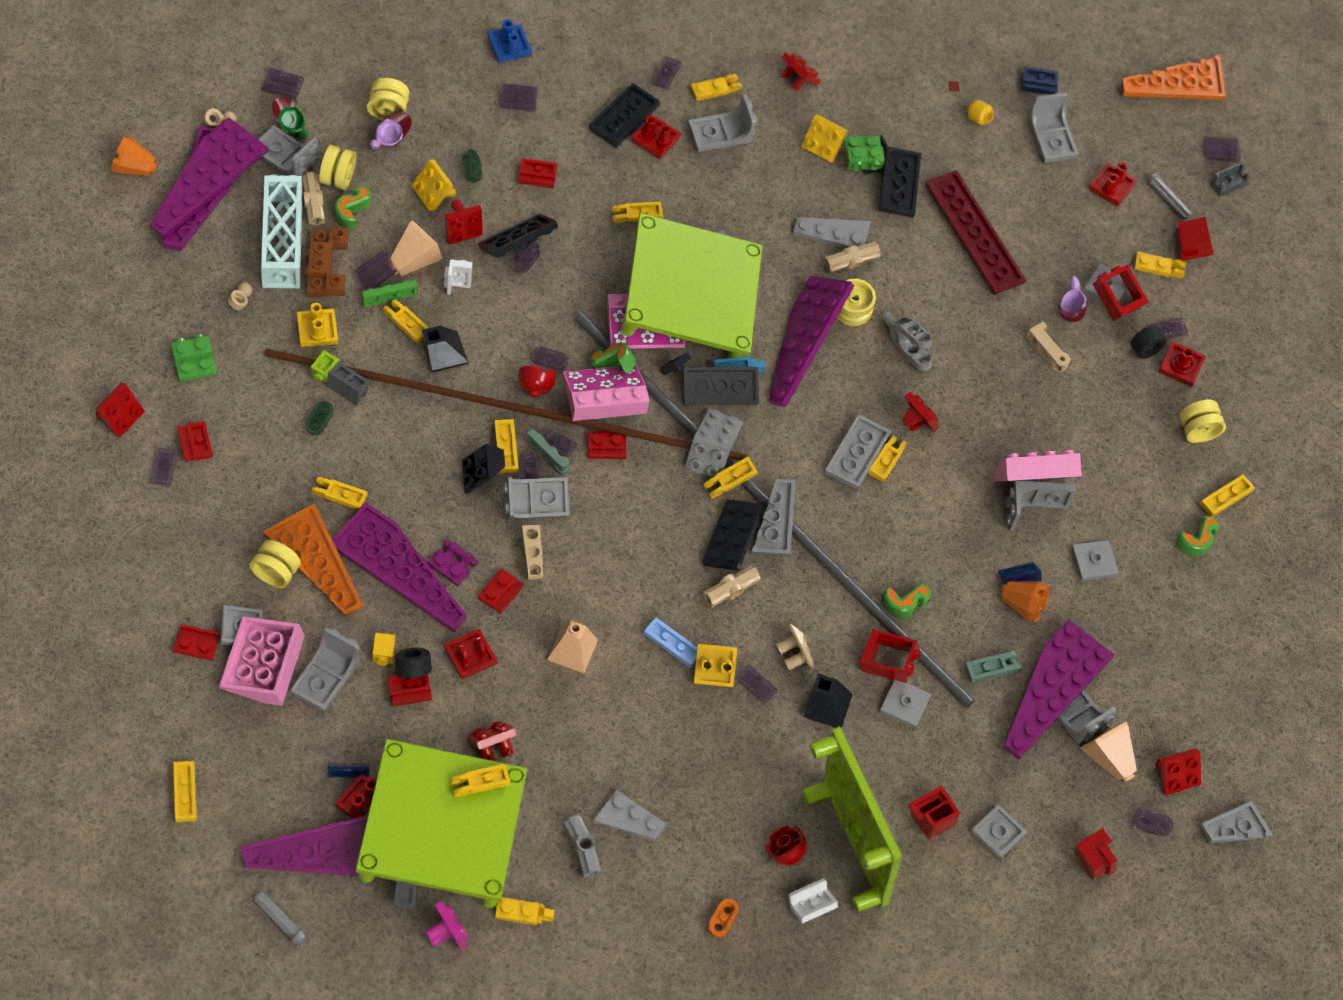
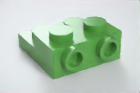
M880 136L844 138L847 170L883 169L885 160Z
M198 334L193 339L178 338L174 343H171L179 382L217 375L209 336L204 337V335Z

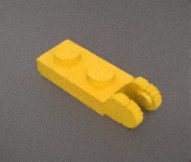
M730 74L725 78L721 77L691 84L690 88L695 100L700 101L739 91L742 89V85L739 82L737 83L738 76L736 74Z
M661 202L625 203L624 205H614L611 207L613 214H620L612 217L614 223L638 222L640 213L663 219Z
M1137 251L1134 269L1167 277L1183 278L1185 272L1181 269L1185 268L1186 263L1179 259L1172 260Z
M396 299L391 301V304L398 312L395 313L388 306L383 307L384 314L416 344L421 341L422 330L429 327L413 312Z
M895 435L885 444L868 471V475L883 483L888 478L907 445V442L903 440L898 449L894 448L893 445L897 440Z
M748 456L717 473L715 477L704 483V487L708 489L719 482L721 486L709 494L711 498H715L758 475V472Z
M317 477L315 482L320 486L326 487L327 490L316 486L311 489V493L356 510H360L368 497V492L323 477Z
M505 764L466 772L463 775L450 779L452 786L463 784L466 781L468 786L455 789L453 791L455 797L466 796L469 793L474 794L511 784Z

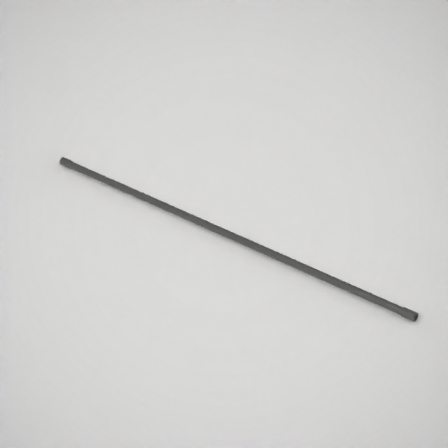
M583 312L579 313L575 320L607 350L610 347V340L594 325L590 318ZM639 369L647 390L695 436L698 427ZM728 458L725 468H728L735 463L730 458ZM751 479L742 483L766 508L768 507L770 498ZM793 522L792 534L894 635L912 639ZM918 645V648L921 649L919 660L966 708L972 705L975 699L960 687Z

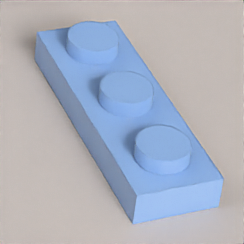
M655 618L644 630L643 634L689 668L696 662L697 647L658 618Z

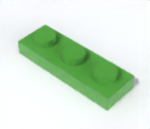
M406 280L402 283L389 284L381 288L363 291V306L368 307L390 302L394 299L399 300L418 295L417 281Z

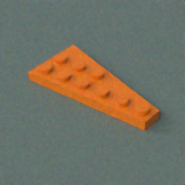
M1220 55L1214 56L1213 59L1209 60L1205 58L1196 63L1188 62L1168 67L1163 71L1155 70L1146 75L1138 74L1126 77L1121 82L1123 96L1224 100L1226 97Z
M315 504L262 531L271 540L286 545L298 555L301 560L299 569L345 615L348 616L364 607Z

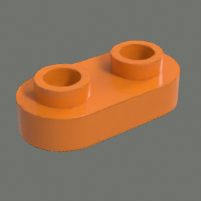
M724 899L718 905L708 925V931L711 936L723 938L727 935L739 912V906L734 900ZM724 909H730L731 913H725ZM715 926H720L722 930L717 931Z

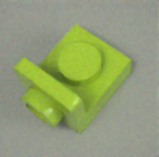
M323 350L311 366L313 378L318 382L324 381L327 383L328 372L340 362V359Z

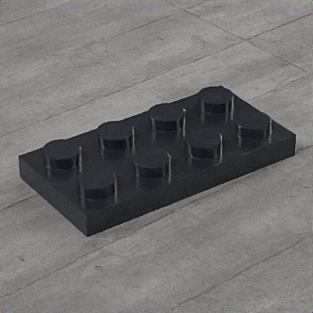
M632 83L589 124L588 129L617 148L645 121L648 115H651L660 106V101L635 83Z
M887 146L879 211L914 218L922 153Z
M539 213L479 242L478 245L480 250L494 257H503L506 255V252L517 250L527 242L536 241L539 236L552 233L554 229L558 228L556 220Z
M683 367L684 405H758V367Z
M727 499L702 560L704 566L735 571L740 570L764 509L761 503Z

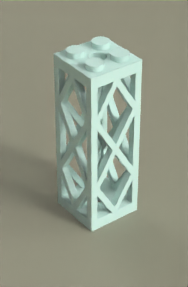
M265 175L261 262L262 288L300 289L302 176ZM271 202H280L276 208L271 204ZM284 206L287 209V212L281 218L278 212ZM292 216L295 222L288 228L285 222ZM274 217L278 221V224L276 226L272 222ZM281 228L285 231L284 236L279 232ZM276 235L279 242L273 248L270 242ZM288 237L292 241L291 246H289L286 242ZM283 245L286 252L280 258L277 252ZM289 256H291V258L293 259V262L285 261L288 259ZM274 258L276 262H271L270 260Z

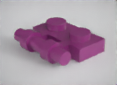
M447 539L443 546L448 551L445 553L439 548L427 561V564L458 587L470 574V570L466 566L470 564L472 567H476L479 561L473 558L474 555L470 552L466 553L459 548L460 545L456 542L452 543ZM456 554L462 560L458 562L452 556Z

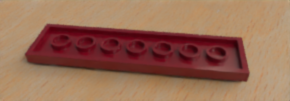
M955 170L927 180L925 183L926 188L993 295L1025 284L1026 278L958 171Z

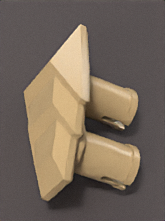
M789 624L792 632L791 637L776 643L781 655L795 647H800L801 649L799 650L800 653L784 660L789 671L804 663L808 664L810 669H814L813 659L810 655V649L804 633L792 624Z

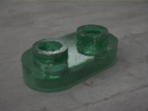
M468 149L463 153L465 177L467 180L476 183L483 177L480 157L475 150Z
M322 401L314 407L305 424L306 431L310 435L317 436L324 432L334 414V408L331 403Z

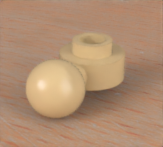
M213 108L204 113L203 121L208 127L215 128L228 117L235 122L237 117L231 111H227L222 115L219 110ZM210 116L214 118V122L209 119Z
M246 282L241 283L237 290L228 296L229 305L236 310H242L248 303L247 297L252 293V286Z

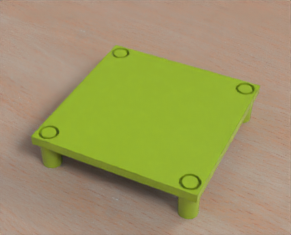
M640 213L637 229L633 235L635 245L625 317L620 327L621 333L625 336H632L637 328L727 350V358L743 357V355L749 356L752 345L762 245Z
M841 727L832 730V735L810 743L813 757L819 759L827 756L823 781L802 789V795L807 805L829 797L872 887V889L852 897L857 912L879 904L881 907L889 905L902 854Z
M386 739L356 868V873H359V879L364 883H369L374 880L375 876L478 897L481 898V902L485 907H495L498 902H501L527 768L505 764L511 781L509 786L455 797L453 791L457 788L468 786L466 781L463 784L452 786L450 783L451 778L463 775L466 772L504 763Z

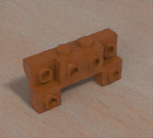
M330 227V231L312 230L310 248H306V259L309 260V264H305V275H308L307 297L345 296L346 274L332 273L333 249H348L349 228Z

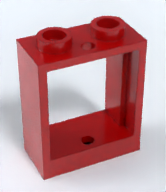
M1128 264L1123 267L1118 265L1112 268L1109 274L1104 272L1098 275V280L1092 284L1113 322L1149 302ZM1120 275L1134 302L1122 308L1107 283L1108 280Z
M872 629L860 661L861 670L865 673L907 683L909 676L912 677L913 664L915 660L919 659L921 649L918 648L917 640ZM880 645L909 652L903 670L873 663Z

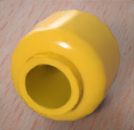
M981 100L974 101L967 108L968 119L980 126L990 123L993 119L994 111L992 106Z

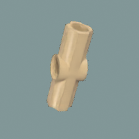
M308 172L302 176L305 208H307L308 223L313 226H320L324 223L322 190H320L318 174Z
M875 241L859 247H848L840 253L825 257L824 260L827 270L831 273L847 267L848 269L858 267L863 262L879 258L881 254L880 248Z
M750 566L735 575L729 574L725 576L719 584L703 592L705 602L713 608L729 598L731 600L735 599L734 596H740L745 589L760 581L759 573L755 567Z

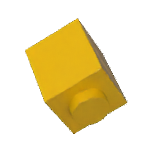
M375 633L373 662L380 666L393 664L395 635Z

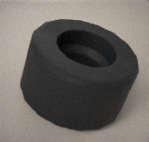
M1151 325L1136 333L1131 339L1130 344L1139 358L1145 359L1162 350L1166 345L1167 339L1158 326Z
M407 648L399 651L394 656L396 673L401 678H420L426 676L432 670L431 655L429 650L425 648Z

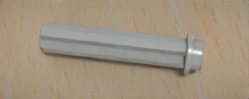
M1156 174L1150 176L1148 179L1149 186L1152 185L1183 219H1187L1192 214L1191 211L1160 179L1161 176Z
M264 892L256 895L254 901L292 939L291 942L293 944L301 945L307 938L306 932L304 930L301 931Z

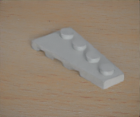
M798 217L793 235L845 249L851 246L859 247L865 245L871 221Z
M776 479L761 528L758 531L757 539L752 549V554L791 556L796 480Z

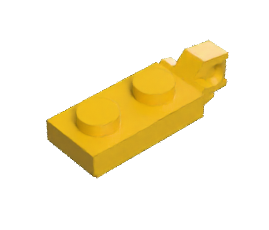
M502 897L501 902L497 904L495 919L536 925L542 924V920L553 922L555 910L544 908L545 905Z

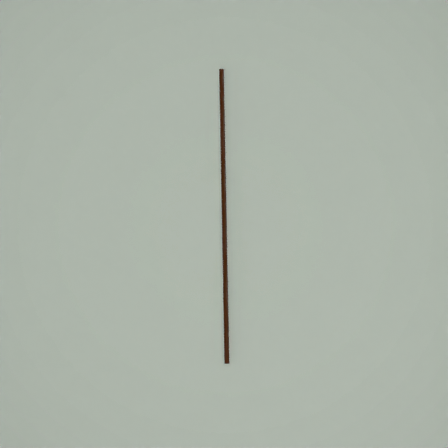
M266 349L265 356L309 366H312L316 359ZM348 367L362 377L684 449L690 450L692 442L593 420L573 421L572 416ZM731 451L728 458L741 461L746 458L747 454Z

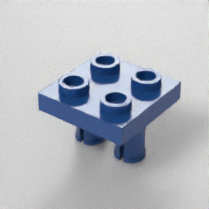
M506 19L502 23V29L488 32L487 36L498 63L532 56L531 47L521 24L513 26L512 21Z

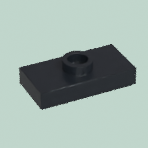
M684 353L672 359L660 368V371L663 375L672 371L676 373L684 367L683 364L691 359L688 353Z

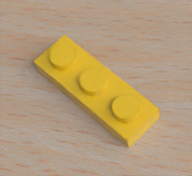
M514 419L495 420L496 446L504 449L505 467L499 473H517L519 467Z
M1243 474L1203 499L1200 505L1210 516L1214 517L1252 493L1255 487Z
M194 761L173 762L176 823L197 821Z

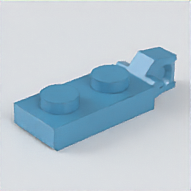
M751 357L713 360L714 367H758V373L765 372L766 369L765 360L755 361Z

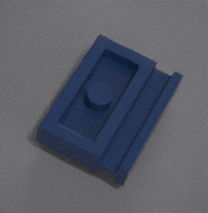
M1024 67L1022 91L1049 95L1056 94L1058 71Z

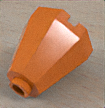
M125 135L117 149L116 158L113 159L111 171L120 174L149 176L150 173H155L158 163H156V157L129 135Z
M1010 581L1007 585H1003L1000 595H1002V600L1026 620L1035 623L1041 618L1038 615L1039 611L1042 610L1044 612L1050 594V590L1047 588L1050 587V584L1045 582Z

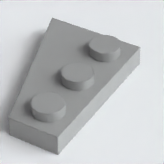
M618 790L615 791L593 820L595 824H602L611 827V829L622 830L631 833V835L654 842L667 825L664 821Z
M1252 801L1200 825L1209 843L1271 838L1273 835Z

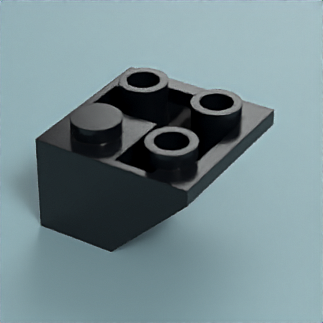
M443 326L422 330L421 342L432 373L468 364V359L457 331Z
M484 444L462 459L465 494H469L492 479L505 467L504 449Z
M818 673L804 717L835 728L841 727L842 729L853 694L837 679Z

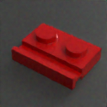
M522 158L518 183L554 188L558 163Z
M205 421L187 424L184 427L177 426L185 463L190 460L197 461L213 458Z
M588 432V459H626V435L612 432Z
M501 568L478 595V599L501 614L524 587V583L519 582L517 578Z
M181 624L173 653L213 661L220 633Z
M428 674L414 679H406L399 676L387 677L393 707L432 700Z

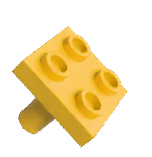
M816 114L801 147L832 163L848 130Z
M429 159L411 184L429 211H435L445 197L453 198L456 195V190L453 189L451 181L437 162Z
M313 303L311 311L297 312L301 347L338 344L334 309L322 310L321 304Z
M697 644L693 683L733 687L737 647Z

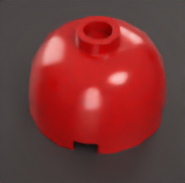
M522 366V368L519 367L518 381L522 389L529 392V396L540 397V394H546L553 388L557 373L551 369H548L546 372L542 370V367Z
M784 825L770 834L768 845L767 843L765 845L768 855L777 864L783 866H792L798 863L807 852L806 837L802 830L795 825L794 827Z

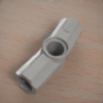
M580 815L568 818L564 821L563 825L575 847L583 877L592 878L601 874L594 847V838L589 835ZM585 843L589 845V848L584 849L580 845Z

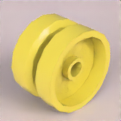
M379 78L371 84L370 96L367 102L369 114L383 121L394 113H406L409 100L408 87L401 81L392 78Z
M329 145L320 168V183L330 186L334 182L336 188L346 190L354 173L356 152L346 149L342 153L340 147Z
M848 279L846 281H851L854 284V288L837 319L849 326H860L867 323L872 316L876 300L875 290L864 280Z
M1202 400L1192 403L1179 414L1187 440L1191 443L1212 440L1220 436L1226 429L1219 405L1214 400Z
M265 540L258 550L259 554H256L249 563V568L261 581L275 588H285L291 581L292 575L300 567L301 560L286 545L273 540Z

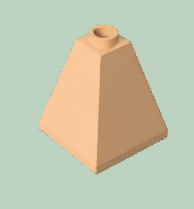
M412 220L389 260V269L393 274L403 276L438 262L443 258L438 244Z
M569 621L561 626L547 660L585 673L598 639L585 625Z
M1127 722L1106 731L1080 747L1082 751L1118 781L1123 779L1126 782L1135 777L1133 773L1137 769Z

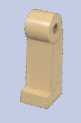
M1041 322L1029 329L1026 339L1055 371H1065L1070 363V357L1067 353L1062 352L1045 332L1047 325Z
M523 525L521 537L523 540L527 579L541 580L543 579V557L540 525Z

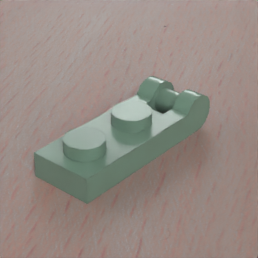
M534 429L529 431L526 442L558 474L566 475L569 469V459L564 456L561 457L557 449L545 441L542 434L537 433Z
M1015 651L969 661L964 665L971 683L1009 673H1018L1022 670L1020 663H1017Z

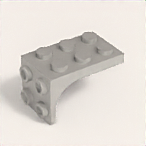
M1067 93L1036 97L1028 116V121L1044 163L1076 159L1079 155L1066 120Z
M742 95L740 104L730 112L688 120V126L697 152L752 143L753 135H755V124H757V116L752 112V102L748 100L747 95Z
M273 125L258 139L268 147V153L260 159L285 176H303L319 160L318 139L315 137L306 145H303Z
M708 409L694 436L685 467L711 478L723 471L744 422L736 417L721 414L717 410Z
M508 477L504 484H502L503 496H506L503 510L504 515H507L508 519L570 516L567 477L512 479V477Z
M1016 480L1013 488L1010 487L1009 497H1006L1005 507L1009 508V513L1006 515V524L1009 525V530L1014 531L1021 514V508L1068 509L1076 492V484Z
M325 627L321 644L315 656L290 690L291 694L326 712L359 664L358 643L351 638L347 639L341 636L335 629Z
M1083 691L1061 714L1058 720L1077 744H1080L1083 741L1089 742L1098 731L1102 733L1110 727L1109 723L1115 718L1116 708L1112 707L1104 712Z

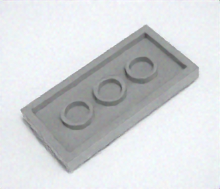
M858 414L825 469L824 474L858 491L892 431Z

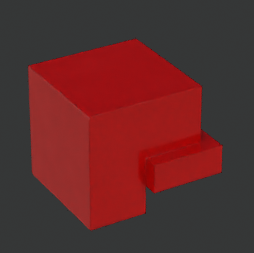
M1206 217L1178 223V228H1175L1182 261L1214 255Z
M942 785L908 805L911 816L928 840L954 826L960 815L959 810Z
M1103 828L1076 844L1075 856L1093 880L1105 872L1108 876L1116 871L1118 861L1108 846L1112 840Z

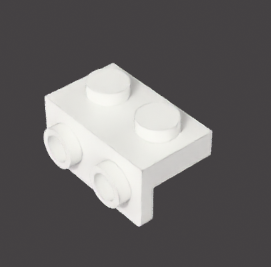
M450 259L449 266L445 267L444 287L447 288L448 295H451L452 286L471 288L473 262Z
M824 878L789 894L790 908L802 924L838 908V902L827 889V881Z

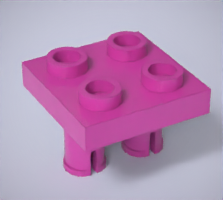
M440 901L435 906L441 917V922L427 929L426 933L434 947L451 937V939L454 938L460 950L468 947L466 931L460 922L455 923L458 920L451 906H445L443 901Z

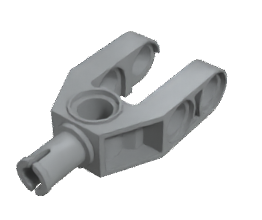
M890 312L884 313L881 319L890 327V337L902 355L917 369L922 371L929 370L932 367V357L925 349H929L932 346V336L914 319L907 317L896 319ZM911 350L917 351L916 353H909ZM921 360H926V361H928V362H927V363H920L919 361H921Z

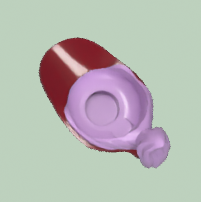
M397 112L384 119L377 126L376 140L373 139L370 142V147L376 151L380 146L392 147L399 144L411 129V117L407 113Z
M1073 276L1070 282V291L1062 297L1059 308L1065 320L1078 322L1085 316L1088 303L1085 295L1081 292L1076 276Z

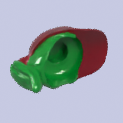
M286 96L275 98L272 102V111L279 127L286 133L295 134L300 141L306 140L308 131L304 130L305 117L302 111Z

